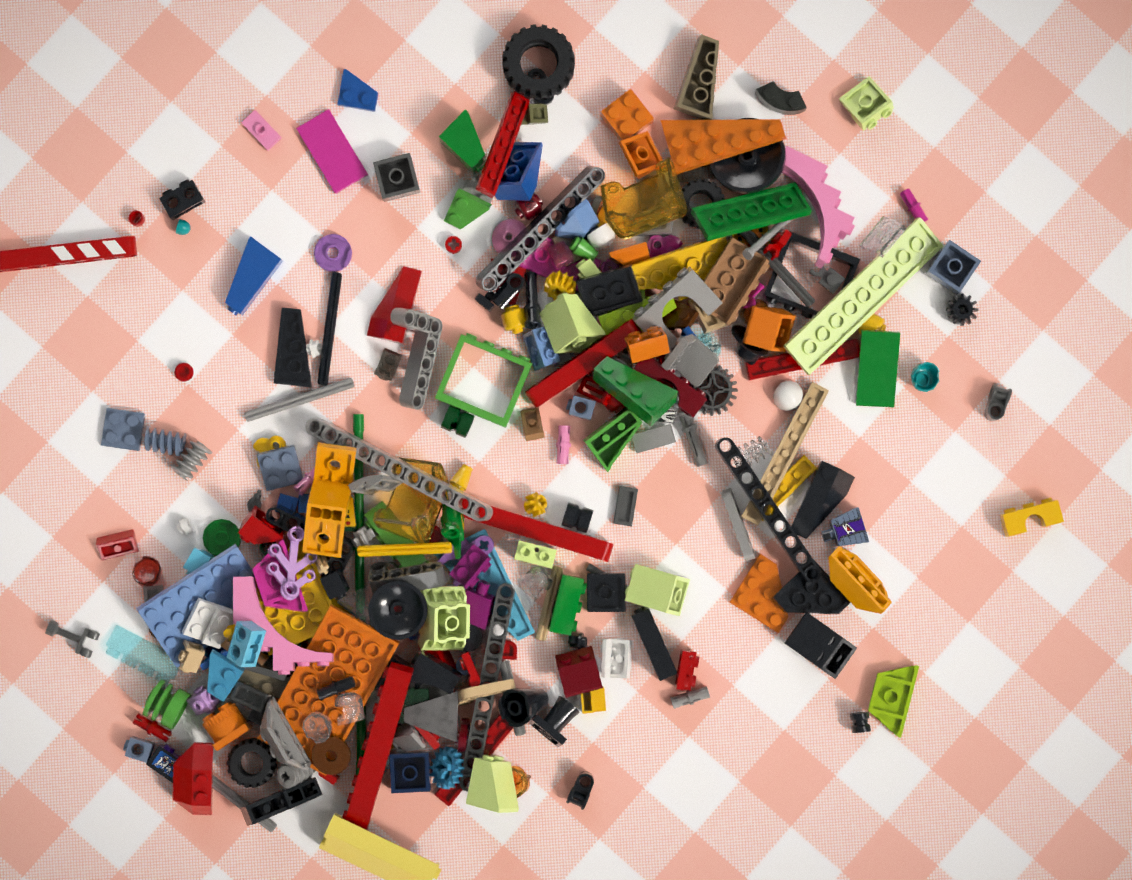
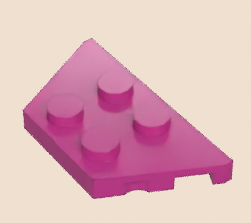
M281 540L278 545L288 560L289 554L285 542ZM267 554L252 569L264 606L307 612L308 609L300 588L299 595L294 600H286L282 597L280 593L281 585L273 575H269L266 572V566L271 562L277 563L279 571L286 579L287 572L276 557ZM270 566V569L275 572V568ZM287 588V592L291 594V590Z

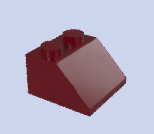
M592 646L555 655L565 698L603 688Z

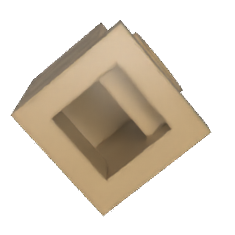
M184 640L183 645L185 649L180 651L178 657L180 662L179 669L185 673H197L205 655L204 648L200 644Z

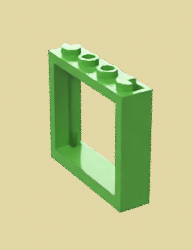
M466 333L465 336L461 334L435 399L506 428L529 375L532 363L525 356L519 355V358L513 356L512 351L502 348L498 350L494 348L495 344L486 340L481 343L476 340L477 337ZM464 343L524 367L504 418L444 394Z

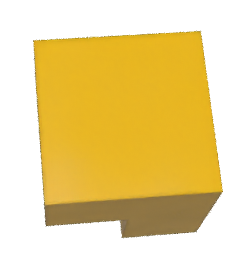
M604 686L602 689L581 694L582 714L606 711Z

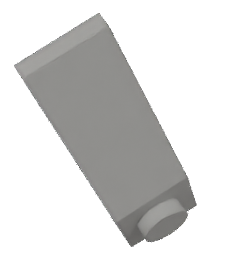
M403 722L396 729L392 744L398 750L402 748L404 752H409L426 747L422 735L413 725Z

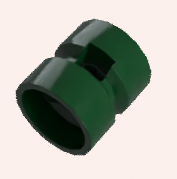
M450 405L440 428L449 432L454 430L456 435L466 438L475 416L467 412L461 413L460 409Z

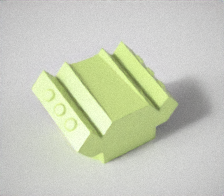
M447 586L420 590L427 603V618L419 630L418 644L420 650H463L466 645V638H469L470 605L466 603L467 595L464 587Z

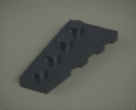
M282 307L273 383L312 388L302 310Z

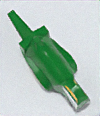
M449 490L445 493L447 500H450L452 497V493ZM442 503L440 522L443 529H441V534L453 544L455 558L459 559L461 558V541H464V516L462 513Z

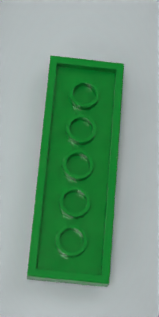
M796 182L694 207L691 214L705 239L710 241L811 215L812 209Z

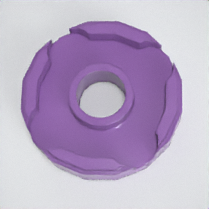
M328 234L319 239L315 245L314 256L316 262L326 271H342L349 265L352 259L351 245L341 235ZM329 249H338V256L330 258L328 256Z

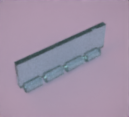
M116 624L106 643L108 648L105 654L117 660L121 653L124 654L121 659L122 663L135 669L139 662L141 664L138 671L149 677H152L156 671L158 673L155 680L160 681L163 679L167 681L166 685H168L170 679H175L180 669L179 667L176 668L163 648Z

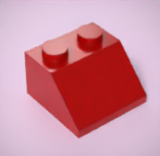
M255 505L242 521L238 533L240 538L247 543L261 544L281 541L285 530L270 524L266 519V513Z

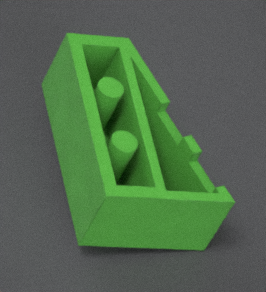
M625 407L584 438L583 441L604 470L609 472L613 463L620 456L622 450L643 422Z

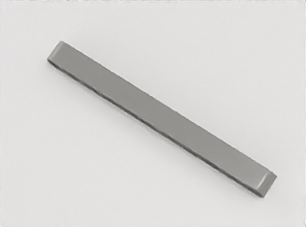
M310 418L305 424V430L308 434L327 444L346 446L347 440L350 439L352 441L351 447L357 448L356 459L476 521H487L493 515V509L489 504L324 419ZM316 422H318L319 424V430L317 432L314 430V424ZM331 431H334L336 434L334 440L330 438ZM365 447L368 449L369 452L367 457H364L363 455V449ZM381 456L385 458L384 465H380L379 458ZM398 464L402 468L400 474H397L395 470ZM414 473L418 475V481L416 483H414L412 480V475ZM431 481L435 484V489L433 491H430L429 489V483ZM447 490L452 493L450 500H447L445 497ZM463 499H467L469 503L466 509L462 506ZM481 507L485 509V516L483 518L479 515Z

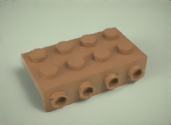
M732 236L704 279L708 287L723 302L711 315L728 326L731 322L734 323L739 316L738 311L741 306L744 307L749 300L748 295L751 290L754 291L759 284L758 279L767 272L770 266L768 264L769 259L759 252H756L751 260L745 259L742 252L750 247ZM693 299L691 300L692 304L701 308Z

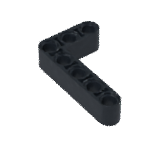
M276 504L266 512V519L270 524L287 532L293 528L289 524L290 518L295 519L298 524L297 526L305 530L306 517L295 511ZM272 510H277L280 513L279 519L272 516ZM320 534L319 537L324 540L326 534ZM346 536L343 538V544H347L350 551H342L341 558L330 557L328 573L336 570L333 566V561L341 563V570L344 573L355 550L350 538Z

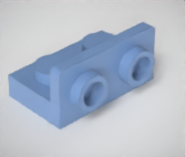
M545 327L531 330L522 335L534 371L560 362L558 353H554Z

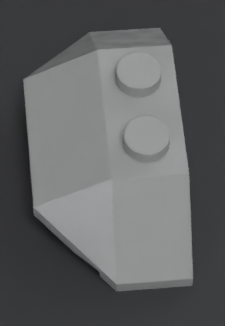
M274 696L271 697L267 702L260 726L262 739L268 742L271 755L277 758L280 763L303 770L309 769L312 764L276 699Z

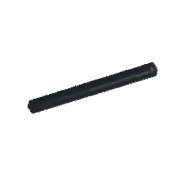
M332 272L317 381L319 385L324 386L328 385L342 281V274L338 272Z

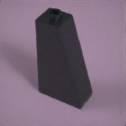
M643 606L634 610V615H631L659 681L678 674L650 609H645Z

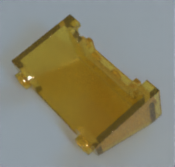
M670 158L656 164L655 170L657 175L624 188L622 184L615 181L600 186L605 220L619 238H632L687 214V204L675 166Z
M399 457L401 460L449 484L441 463ZM399 464L395 468L396 473H401L402 468ZM416 473L412 475V480L414 483L418 481V475ZM432 481L429 483L430 491L435 489V484ZM402 483L393 489L386 510L379 509L375 512L373 521L380 529L416 543H428L440 514L442 503Z

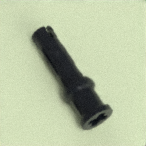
M527 272L525 273L526 305L524 313H526V321L524 325L528 329H537L542 326L539 320L541 307L538 304L537 273Z

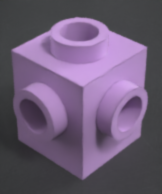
M203 685L193 691L194 693L187 699L196 716L205 712L207 714L212 713L217 709L216 705L221 702V700L208 693L207 686L204 687Z

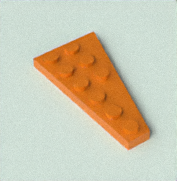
M781 119L661 120L676 174L787 139Z

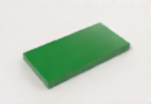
M861 330L856 406L894 408L900 331Z

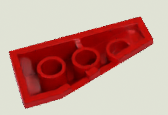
M403 266L371 316L366 336L404 345L408 329L393 324L390 318L391 312L396 307L413 310L422 274L421 270Z

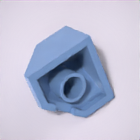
M587 199L570 211L564 221L565 224L560 223L557 226L555 236L570 239L578 236L586 239L588 234L599 227L600 222Z

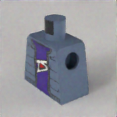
M859 507L829 520L831 528L821 531L824 542L835 539L837 546L870 542Z

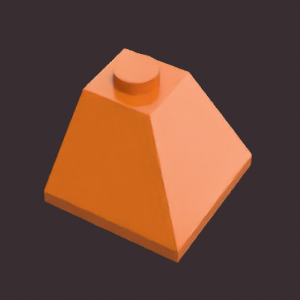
M643 242L609 252L608 258L620 267L650 259L647 243Z

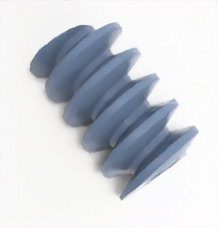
M147 427L144 437L145 450L150 451L152 448L153 452L157 453L160 448L162 454L168 451V455H172L175 451V455L180 456L185 448L187 435L184 433L183 437L180 438V434L177 432L175 437H172V431L165 435L164 429L161 430L160 434H157V428H154L152 433H150L149 427Z

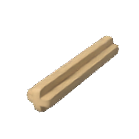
M317 555L315 563L320 574L323 572L327 574L329 565L326 556Z

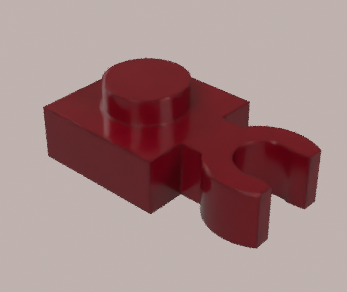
M462 718L460 732H457V742L455 743H458L459 752H466L470 718Z

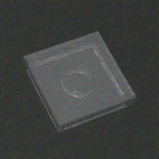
M882 216L859 246L883 258L904 233L906 227L902 223Z

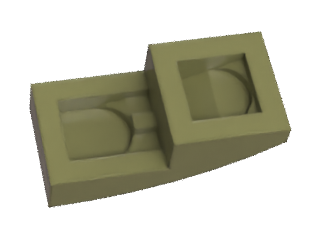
M529 104L521 125L549 123L547 105Z

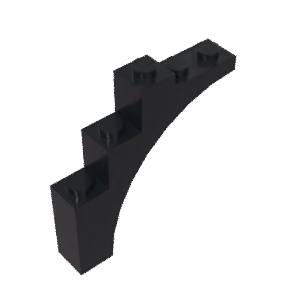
M423 650L420 654L416 653L411 663L394 653L386 666L389 667L391 662L414 668L410 682L434 686L449 694L463 675L426 650ZM383 673L374 690L378 689L380 685H384L385 678H382Z

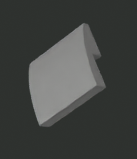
M370 475L360 478L348 486L351 492L372 496L379 490L390 492L402 484V482L391 476Z

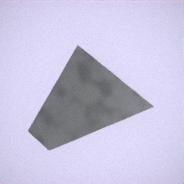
M458 691L404 708L405 723L457 742Z

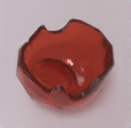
M143 556L139 562L134 564L132 575L137 584L143 587H150L160 580L162 569L157 559L152 556Z

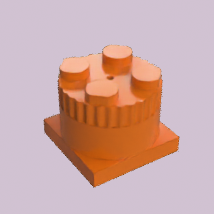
M231 701L218 708L219 713L215 714L213 712L202 719L204 722L202 725L214 742L212 746L216 751L224 748L253 728L251 722L246 721L236 704H232Z

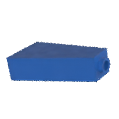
M251 236L248 239L225 301L229 306L227 310L235 316L238 313L242 316L283 262L280 257Z

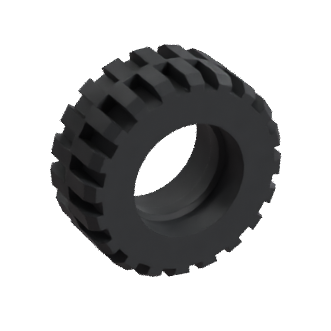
M536 24L530 25V28L527 29L523 27L519 33H514L511 36V40L507 41L505 45V51H503L502 55L503 73L510 88H513L515 92L524 95L529 100L534 98L537 101L543 98H552L554 95L558 96L564 88L568 87L574 75L575 55L572 45L567 41L566 36L563 33H558V29L554 27L550 29L544 24L541 27H536ZM532 47H545L554 53L557 65L555 71L549 77L533 79L523 72L521 68L522 55Z

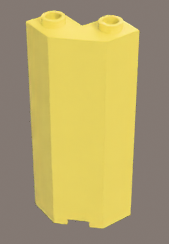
M337 813L333 815L319 846L320 849L384 880H437L442 870L438 868L439 862L435 863L359 827L343 819Z

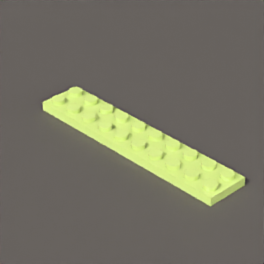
M921 217L916 218L783 347L804 372L810 375L943 247V244Z

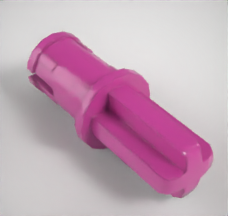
M907 188L902 191L900 196L908 207L907 211L911 212L914 219L921 217L924 222L929 220L920 206L921 202L918 203L911 190Z

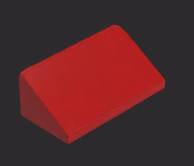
M134 529L96 539V546L101 561L139 552Z

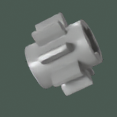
M362 526L352 533L354 538L351 539V542L355 548L374 544L372 538L376 535L372 528L366 529L365 526Z

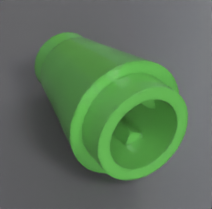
M576 236L569 246L573 254L594 261L598 255V251L583 237Z

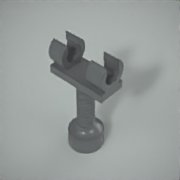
M51 620L45 634L51 637L58 634L74 642L76 641L78 646L75 653L86 658L91 657L93 651L84 648L83 645L87 637L98 640L99 632L85 628L82 636L60 628L58 626L59 623Z

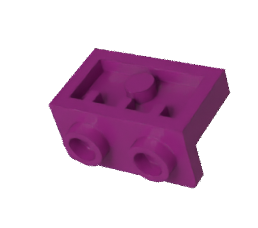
M473 544L449 574L461 583L465 589L469 586L473 588L480 580L477 578L480 572L485 573L492 565L489 562L492 558Z

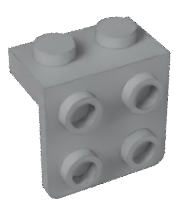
M695 335L681 336L675 342L676 347L674 350H670V353L665 355V361L661 366L666 371L675 368L691 384L698 387L717 365L719 358Z

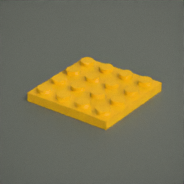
M309 555V560L313 561V557ZM315 562L308 564L296 573L297 580L307 570L314 571L316 575L312 582L300 587L308 609L307 612L265 607L255 580L258 600L266 618L280 635L295 645L313 638L332 604L320 581L321 576ZM307 573V578L311 579V575ZM270 648V652H267L269 656L273 655V648Z

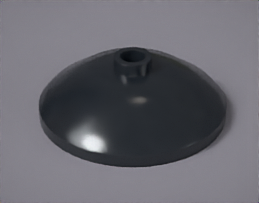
M391 581L380 586L372 595L368 609L369 618L373 627L381 635L395 640L406 639L415 635L424 625L427 618V603L422 592L413 584L405 581ZM396 605L402 607L400 612L395 611L394 607Z

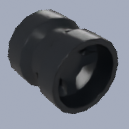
M868 711L850 713V720L854 724L851 727L852 733L871 731V725L868 724V719L870 718Z

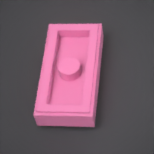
M256 110L241 122L267 151L282 139Z

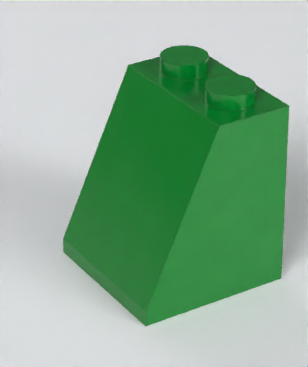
M465 109L439 136V140L472 174L476 171L479 173L484 168L486 155L470 115Z

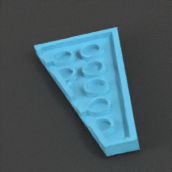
M483 529L466 537L469 543H472L480 536L489 535L486 529ZM481 540L480 549L485 548L486 550H488L487 545L489 544V542H484ZM494 548L488 554L492 558L489 561L492 565L485 573L481 572L477 578L490 583L487 593L494 595L496 599L498 587L503 583H512ZM445 553L434 555L440 559ZM455 559L449 560L444 565L449 571H452L459 561ZM504 586L501 589V594L504 597H509L511 589ZM515 591L508 631L519 641L535 633ZM501 605L497 608V612L500 616H505L508 613V609L506 606Z

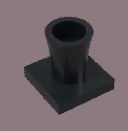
M559 696L544 719L537 714L530 720L529 724L558 748L567 740L560 732L580 712L572 703Z

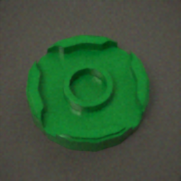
M214 520L205 528L202 539L205 548L214 556L219 555L234 544L239 548L241 544L240 534L238 533L239 528L230 520Z

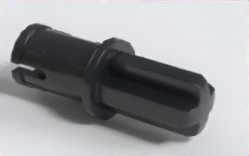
M349 676L337 682L332 681V684L320 689L318 688L317 695L321 701L333 695L339 696L341 692L356 686L353 676Z

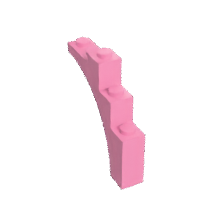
M786 146V161L782 173L796 182L807 195L816 211L821 240L815 266L822 269L825 263L829 264L833 253H831L832 247L836 248L840 239L844 240L846 235H851L855 227L852 224L855 217L837 209L842 200L839 198L841 191L824 183L828 176V173H826L828 166Z
M253 576L233 577V624L236 625L237 621H253L266 630L260 652H270V648H273V671H278V675H290V671H295V663H298V667L310 666L309 663H317V666H329V662H334L333 653L315 652L301 648L280 635L270 624L261 609L256 593L255 578Z

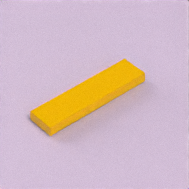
M805 455L787 470L773 497L777 507L817 469ZM771 505L768 506L765 512L766 515L772 513L773 508Z

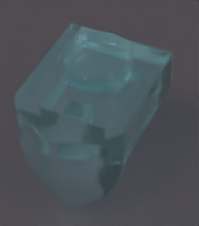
M711 331L698 335L697 338L719 358L721 345L714 333Z

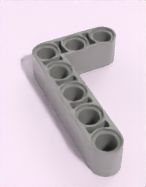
M396 307L391 312L390 318L392 323L415 331L399 396V403L402 407L420 410L425 403L443 324L439 318L415 310Z

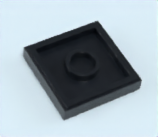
M587 573V612H626V574Z

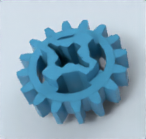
M444 746V748H439V752L434 753L436 758L431 759L433 765L430 766V769L433 772L430 776L434 777L432 782L437 783L436 787L450 789L455 788V784L460 783L459 777H463L461 771L465 769L462 766L464 759H460L462 753L458 752L457 748Z

